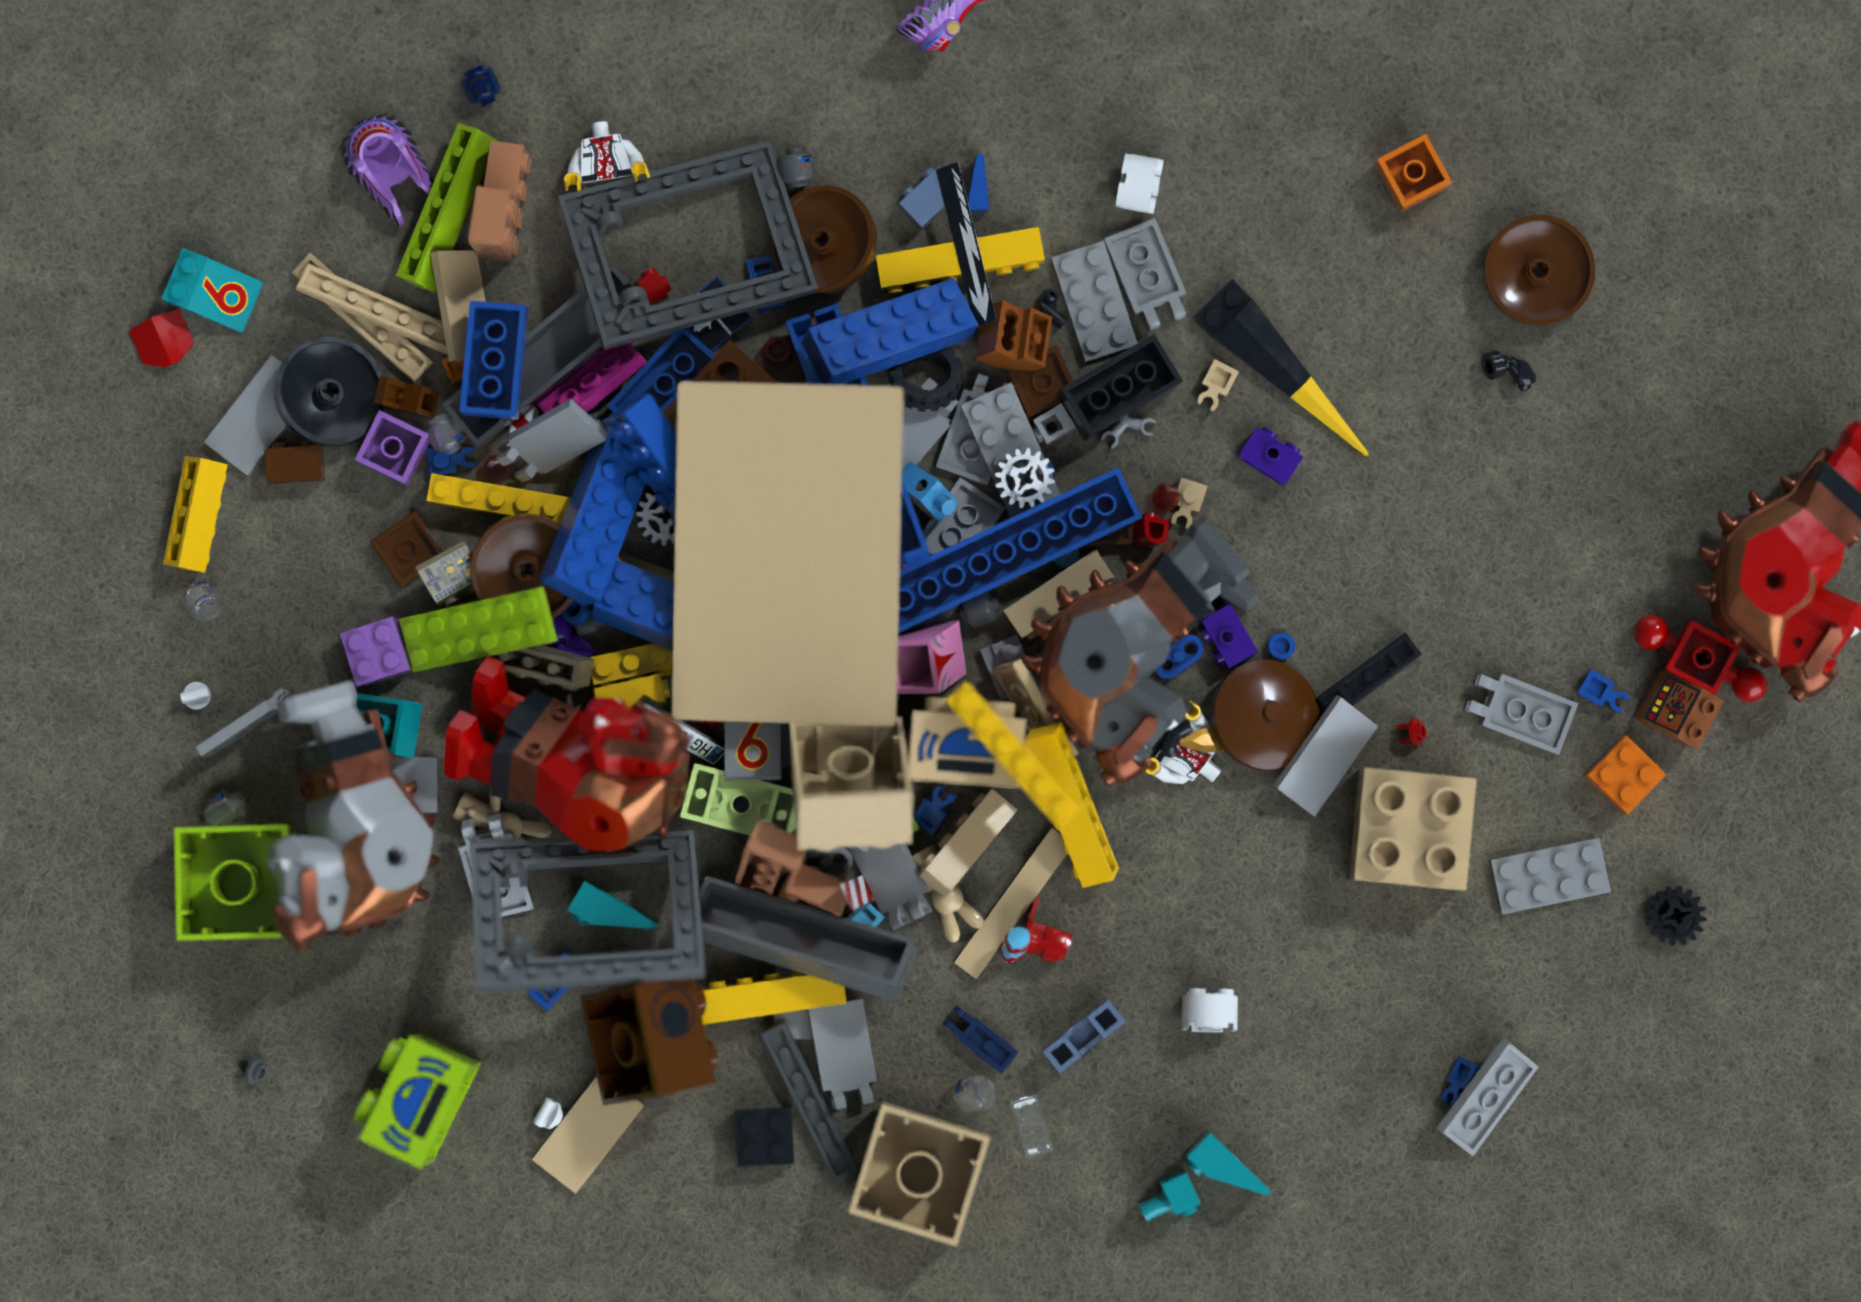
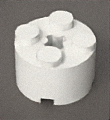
M1125 153L1116 207L1154 214L1156 198L1152 196L1157 197L1160 177L1156 175L1161 176L1164 160Z
M1189 989L1186 995L1182 996V1030L1186 1031L1189 1026H1192V1032L1223 1033V1028L1230 1027V1032L1238 1031V996L1234 995V990L1217 989V992H1214V994H1206V989Z

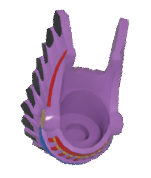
M924 0L922 5L915 6L913 12L907 14L906 19L900 20V23L896 26V31L917 43L919 50L942 53L953 36L960 32L961 22L967 12L973 6L987 0Z
M380 114L358 121L354 125V128L348 132L347 137L343 141L342 156L344 157L345 165L349 167V174L356 176L357 182L365 186L374 201L380 203L381 208L384 209L388 217L394 218L400 228L404 226L405 222L397 205V200L390 188L411 176L418 187H421L429 195L434 180L427 171V165L422 160V156L416 150V142L411 139V131L406 130L403 123L398 122L393 116L386 117L385 114Z

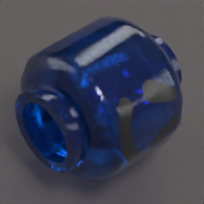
M482 64L463 73L465 77L462 78L460 83L469 103L476 104L480 102L481 107L497 101L495 95L501 91V85L491 67L485 68Z

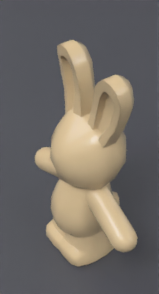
M490 788V804L488 805L465 792L459 801L453 818L458 821L472 818L474 827L479 828L476 831V835L491 832L488 824V814L500 812L501 798L491 796ZM500 812L504 832L512 830L515 841L525 840L521 837L522 833L544 838L552 832L551 826L544 822L526 821L512 812Z
M933 844L912 856L921 874L925 870L921 865L931 853L935 856L938 854ZM926 883L929 889L928 892H931L932 904L941 914L945 936L950 942H957L960 937V929L954 915L955 911L971 927L981 928L983 926V917L964 901L963 893L958 885H955L950 893L943 897Z

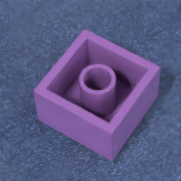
M379 410L355 460L409 487L433 437Z
M389 617L340 633L357 687L368 686L412 671L397 618Z

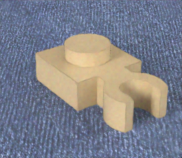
M1214 359L1201 384L1207 387L1208 390L1200 394L1197 404L1200 405L1204 398H1210L1213 401L1210 411L1213 412L1219 403L1218 394L1227 396L1239 371Z
M1181 477L1173 501V505L1179 506L1180 509L1173 514L1171 518L1172 525H1175L1178 517L1183 516L1187 520L1185 529L1188 530L1192 524L1190 513L1191 511L1199 513L1208 486Z

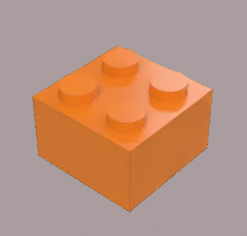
M1427 134L1380 157L1374 164L1400 213L1448 188L1452 183Z
M1626 735L1622 736L1584 777L1623 815H1626L1667 774Z

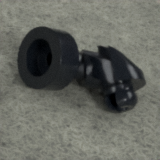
M1496 350L1483 354L1481 360L1482 368L1488 379L1493 380L1503 377L1507 370L1516 382V388L1520 391L1529 390L1531 384L1536 382V374L1527 361L1518 360L1513 356L1509 358L1507 355H1501Z

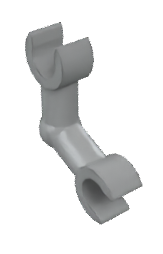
M1128 415L1116 422L1110 431L1105 432L1101 436V441L1107 435H1112L1115 442L1110 449H1113L1119 442V436L1127 427L1140 430L1145 436H1153L1152 433L1144 430V424L1147 422L1156 424L1157 422L1152 418L1141 420Z

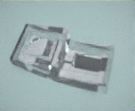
M1037 1094L1010 1102L1027 1159L1054 1151Z

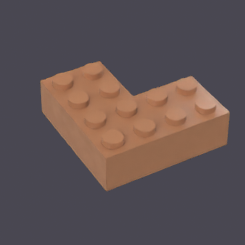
M493 140L490 142L484 187H476L468 242L479 257L512 262L513 255H518L520 239H517L516 232L517 228L522 229L524 212H521L520 206L521 201L526 202L528 185H526L524 180L525 174H530L532 168V158H530V154L524 145Z
M758 820L745 848L734 882L735 885L842 917L848 903L840 885L847 882L845 879L831 877L823 873L818 867L803 864L808 849L798 850L797 833H788L772 822Z

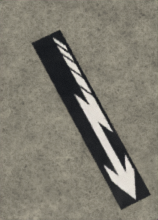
M956 162L939 168L936 172L969 306L978 326L995 321L997 318L959 164Z

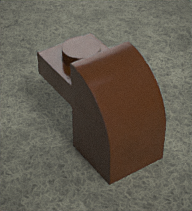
M380 376L374 403L390 410L434 419L440 392L424 386L407 384L389 377Z

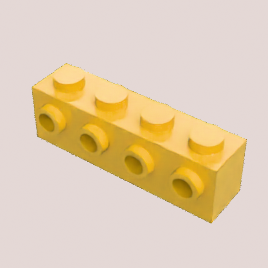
M185 456L163 565L196 572H206V567L210 560L209 553L212 538L215 535V524L221 506L220 499L223 485L226 481L228 464L199 457Z
M654 643L590 657L594 659L592 669L593 684L601 687L617 684V682L623 680L630 681L643 678L650 674H660V677L671 675V670H673V651Z

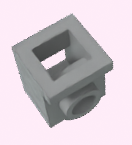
M1061 403L1034 419L1033 424L1035 427L1032 428L1039 444L1044 441L1048 446L1073 432L1076 426ZM1055 423L1057 430L1049 432L1046 428L1047 424Z

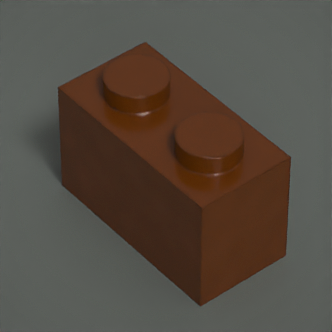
M301 441L297 447H288V443L271 444V449H264L267 483L282 484L325 480L322 446Z

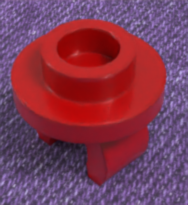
M1414 718L1409 723L1397 725V729H1406L1408 731V737L1399 740V744L1412 743L1414 746L1422 745L1423 740L1426 738V728L1419 719Z

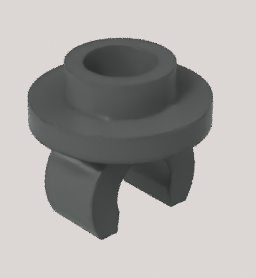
M243 1056L242 1059L248 1062L246 1071L238 1069L237 1074L245 1077V1080L252 1085L258 1084L267 1075L266 1060L260 1057Z

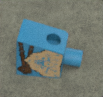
M910 461L902 470V479L911 503L928 517L938 522L943 521L947 515L954 512L957 500L939 480ZM919 482L922 484V487L925 488L922 491L916 490V486Z

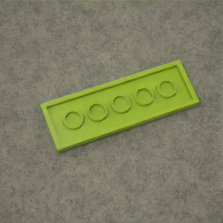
M544 586L399 619L413 672L557 641Z

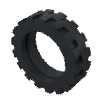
M945 348L890 367L888 383L892 387H901L903 389V402L906 407L910 409L913 407L918 408V411L925 412V409L937 411L939 407L943 406L945 408L950 405L951 400L954 401L957 398L962 384V363L959 357L956 358V352L952 348ZM921 360L932 361L940 365L947 372L948 381L938 389L921 390L911 386L904 379L903 370L913 362Z

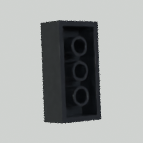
M1153 334L1064 386L1056 393V396L1064 406L1082 439L1086 441L1176 388L1183 380L1156 335Z

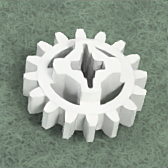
M1017 448L1015 449L1014 457L1007 453L1005 454L1007 460L1005 464L998 462L997 465L1002 468V471L995 472L994 476L1000 478L1001 481L996 483L995 487L1003 488L1000 494L1001 498L1007 495L1010 496L1008 504L1012 505L1017 500L1019 508H1023L1025 502H1028L1032 508L1034 507L1035 499L1042 503L1044 502L1042 496L1044 492L1051 494L1052 491L1047 488V485L1055 483V480L1049 478L1048 474L1053 473L1054 469L1046 468L1049 462L1048 458L1039 459L1041 452L1037 451L1032 456L1030 448H1026L1024 454H1021ZM1028 459L1025 466L1018 468L1012 466L1018 460ZM1037 466L1040 467L1043 474L1042 482L1037 480L1035 473ZM1029 470L1028 477L1031 478V482H1024L1023 485H1020L1021 479L1018 478V474H1024ZM1006 474L1012 476L1014 483L1012 490L1007 486ZM1031 488L1037 490L1036 493L1030 496H1021L1024 490Z
M647 493L648 502H639V505L644 508L643 512L636 513L637 517L643 518V521L637 524L638 527L646 528L642 535L645 538L652 535L651 542L653 544H656L660 539L662 540L663 547L667 546L669 540L675 545V533L670 534L671 528L675 526L672 520L669 519L668 523L664 524L663 519L658 518L667 509L660 505L656 510H650L657 500L655 496ZM649 521L659 524L660 534L651 528Z

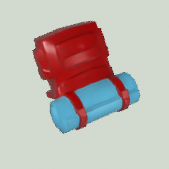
M1036 896L1032 902L1025 927H1015L1006 934L1005 940L1000 945V957L1003 962L1011 964L1020 960L1027 953L1040 956L1041 961L1056 963L1065 959L1073 935L1033 922L1040 897Z

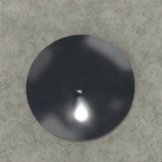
M338 337L314 338L295 347L280 365L274 383L276 407L288 428L307 442L325 447L351 444L369 432L378 411H383L384 406L374 403L379 377L383 375L372 356L359 345Z

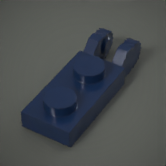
M956 1005L953 1009L955 1014L961 1019L966 1020L970 1025L962 1032L950 1020L945 1019L942 1024L958 1036L959 1041L1002 1074L1019 1052L976 1017L973 1019Z

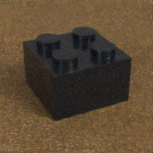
M792 1106L735 1110L738 1167L794 1164Z

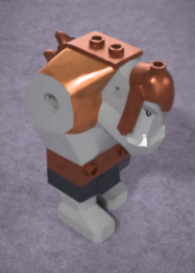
M352 681L275 703L281 722L311 723L315 735L314 740L303 744L295 750L297 753L295 755L297 775L300 782L299 791L306 803L305 824L310 837L284 836L272 844L268 852V865L276 876V884L280 895L278 905L273 908L274 919L279 933L285 941L293 945L295 952L311 948L310 941L324 936L325 933L329 936L344 932L346 937L362 932L360 927L369 924L370 929L385 925V919L404 913L410 907L412 901L428 900L430 894L427 890L421 888V881L426 869L439 863V857L431 854L433 841L431 827L436 820V816L434 813L423 815L413 799V794L417 791V781H411L407 784L402 783L392 771L391 763L397 759V756L387 751L378 710H370L361 714L356 708L357 692Z

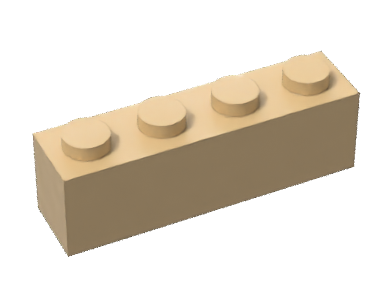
M1096 549L1003 611L1021 640L1027 636L1030 641L1038 636L1031 627L1032 620L1038 619L1044 623L1053 621L1059 612L1057 609L1059 604L1056 598V590L1059 586L1063 585L1072 597L1074 595L1079 597L1089 592L1088 588L1091 587L1090 574L1094 569L1099 572L1103 581L1107 580L1111 584L1110 580L1114 578V575Z
M993 789L987 795L981 793L972 803L975 810L970 816L966 813L962 815L955 824L958 828L953 836L947 833L938 844L942 848L936 856L931 853L921 865L925 870L919 877L943 897L950 893L1018 810Z

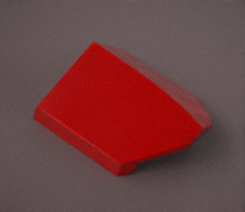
M180 309L151 317L129 330L142 363L147 366L166 368L180 362L194 344Z

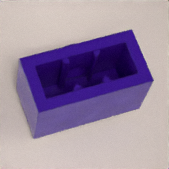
M1256 427L1237 458L1284 487L1303 459V456L1299 454L1301 450L1289 442H1286L1285 445L1276 440L1277 435L1268 428L1263 427L1260 430Z
M1231 604L1200 621L1202 627L1199 628V631L1206 642L1211 641L1216 651L1212 653L1220 667L1225 665L1229 669L1258 652Z

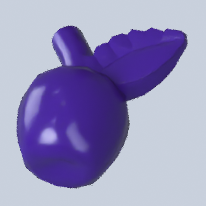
M561 614L552 619L557 641L543 644L544 646L585 657L594 654L593 646L586 639L573 636L571 625Z

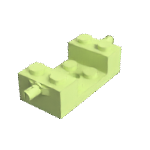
M694 763L690 781L686 784V796L680 817L749 836L752 835L758 820L772 822L788 833H793L796 829L792 789L760 780H725V771ZM740 796H744L749 800V808L743 813L737 812L733 807L734 800Z

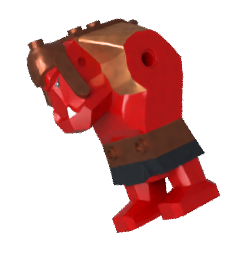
M1856 420L1852 424L1849 423L1840 433L1838 444L1833 451L1827 447L1818 450L1797 478L1791 479L1784 475L1780 477V482L1785 492L1782 497L1768 502L1766 498L1762 500L1758 493L1751 489L1748 495L1751 507L1748 509L1749 513L1741 519L1738 517L1733 519L1725 510H1720L1718 512V523L1723 530L1721 532L1723 536L1718 546L1714 550L1706 547L1698 549L1701 559L1709 564L1710 569H1712V580H1709L1708 584L1694 585V592L1701 598L1709 601L1715 624L1725 633L1726 638L1736 646L1739 645L1746 652V656L1757 665L1760 664L1764 669L1772 666L1780 668V676L1791 687L1787 692L1797 702H1801L1805 697H1814L1820 694L1831 684L1839 673L1834 667L1837 664L1835 657L1847 640L1861 630L1860 604L1824 588L1838 573L1843 561L1845 547L1850 548L1860 537L1858 532L1861 529V423Z
M487 656L473 678L471 714L460 710L449 724L445 733L444 776L454 780L472 777L490 785L491 796L534 804L558 829L586 850H621L651 833H656L662 839L668 837V822L677 809L682 806L686 796L689 753L685 751L691 742V735L686 734L682 725L673 717L663 712H657L639 701L629 707L622 699L612 697L594 698L587 709L582 711L550 696L537 687L527 697L509 691L504 662ZM479 725L491 729L498 734L496 745L484 742Z

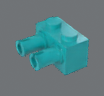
M1185 1170L1160 1180L1161 1194L1138 1203L1147 1222L1168 1211L1174 1213L1175 1216L1180 1214L1182 1217H1186L1196 1212V1206L1201 1204Z

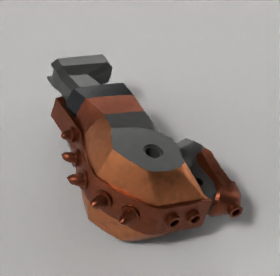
M1203 515L1189 526L1185 537L1179 543L1172 537L1144 565H1136L1130 560L1125 561L1124 566L1127 571L1126 576L1128 580L1109 584L1107 580L1103 581L1099 572L1094 569L1090 574L1091 587L1088 588L1089 592L1079 597L1076 595L1072 597L1067 589L1061 585L1056 590V598L1059 604L1057 609L1059 612L1053 621L1047 624L1038 619L1032 620V629L1042 638L1041 642L1044 643L1042 654L1038 653L1037 657L1024 655L1021 657V661L1028 670L1034 672L1036 677H1039L1038 688L1049 704L1046 710L1056 722H1062L1066 728L1065 733L1069 736L1073 744L1077 742L1082 749L1090 746L1096 751L1095 759L1104 770L1099 775L1109 787L1114 783L1124 784L1132 781L1144 773L1152 764L1149 757L1153 753L1152 747L1166 731L1179 725L1187 713L1180 696L1149 677L1165 662L1170 652V645H1173L1191 631L1188 625L1215 612L1211 602L1218 596L1243 613H1246L1261 600L1257 592L1245 579L1250 574L1247 566Z

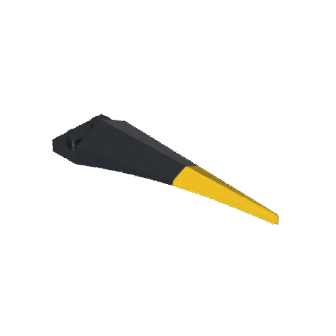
M1233 279L1192 317L1216 342L1284 392L1364 456H1369L1367 450L1253 298Z

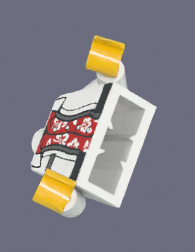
M601 121L591 125L593 138L583 139L582 146L575 150L568 166V173L564 177L565 191H568V187L571 185H576L577 191H580L581 184L583 189L632 176L634 181L638 182L637 177L640 174H646L647 178H650V173L646 163H644L642 154L628 140H622L620 134L609 135L608 122Z
M1189 700V703L1192 704V709L1186 713V718L1182 722L1189 719L1193 732L1202 728H1211L1210 723L1202 715L1200 707L1192 700ZM1178 742V754L1175 757L1168 758L1164 756V752L1160 749L1154 758L1150 757L1152 764L1145 772L1152 774L1165 783L1184 784L1188 780L1194 781L1199 773L1213 782L1222 769L1210 760L1215 752L1201 753L1182 747Z

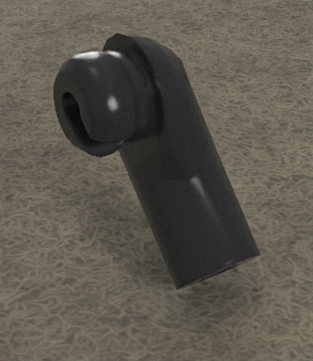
M1048 288L1040 295V312L1051 316V324L1060 330L1068 319L1057 311V291Z
M1189 720L1181 722L1164 733L1160 743V749L1164 752V756L1168 758L1175 757L1178 754L1177 745L1179 739L1193 733Z

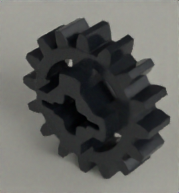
M1667 886L1665 887V894L1660 891L1655 892L1657 900H1648V903L1653 907L1652 910H1645L1644 912L1647 915H1651V919L1647 920L1645 924L1654 926L1650 934L1656 935L1659 933V942H1664L1668 938L1669 945L1674 946L1676 939H1678L1681 945H1686V937L1690 940H1695L1694 931H1703V928L1699 926V922H1704L1707 918L1700 916V912L1706 910V907L1697 905L1701 898L1700 896L1692 898L1693 890L1687 889L1682 893V886H1676L1675 892H1673L1671 887ZM1677 897L1686 900L1690 907L1682 906ZM1665 901L1666 907L1662 914L1658 915L1659 907ZM1673 909L1679 912H1687L1678 918V923L1676 920L1664 918L1674 913ZM1690 917H1693L1691 926L1686 929L1687 921ZM1660 925H1669L1672 927L1674 934L1666 932Z

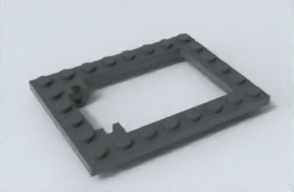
M770 140L649 172L650 178H647L646 174H640L637 177L638 182H635L632 176L558 196L560 209L604 350L818 293L813 270L784 181L779 172ZM752 176L782 271L653 306L649 304L645 289L640 286L627 288L619 296L617 295L599 235L605 234L606 227L611 224H615L616 230L623 229L624 221L621 210ZM638 299V302L629 304L631 300Z
M694 830L669 831L668 837L663 839L656 833H651L621 850L589 851L570 838L470 844L477 993L705 978ZM668 861L675 950L532 959V942L527 937L514 935L507 938L506 944H503L500 888L509 887V878L519 877L520 887H524L528 884V870ZM521 948L523 952L512 953V950Z

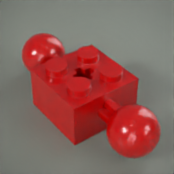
M1646 615L1636 622L1633 635L1640 647L1646 650H1656L1662 647L1670 652L1661 670L1691 682L1713 695H1716L1723 680L1732 685L1734 695L1741 701L1756 702L1765 695L1768 683L1763 672L1754 667H1745L1738 670L1731 666L1741 647L1734 645L1727 638L1693 620L1686 622L1679 637L1669 633L1667 623L1659 616ZM1702 652L1704 653L1703 659L1706 660V663L1698 664L1695 656Z

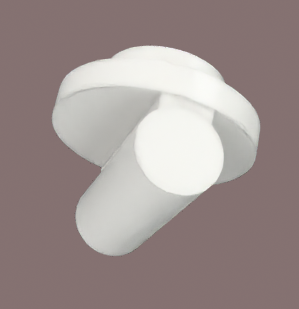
M193 682L185 687L183 693H180L183 704H186L191 709L199 710L209 704L211 692L205 684Z
M546 1097L533 1123L547 1129L557 1126L563 1117L560 1103Z

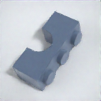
M1107 999L1044 1048L1042 1052L1057 1071L1061 1073L1126 1021Z

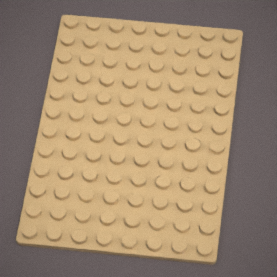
M722 382L679 383L672 716L674 719L893 726L896 723L903 389L901 387Z

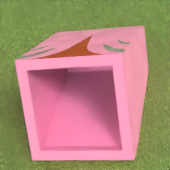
M933 621L898 634L897 694L941 693L967 674L959 621Z

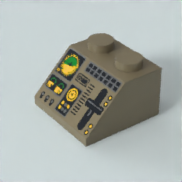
M465 541L415 567L440 609L457 606L461 603V600L470 595L476 596L471 580V558L473 551Z

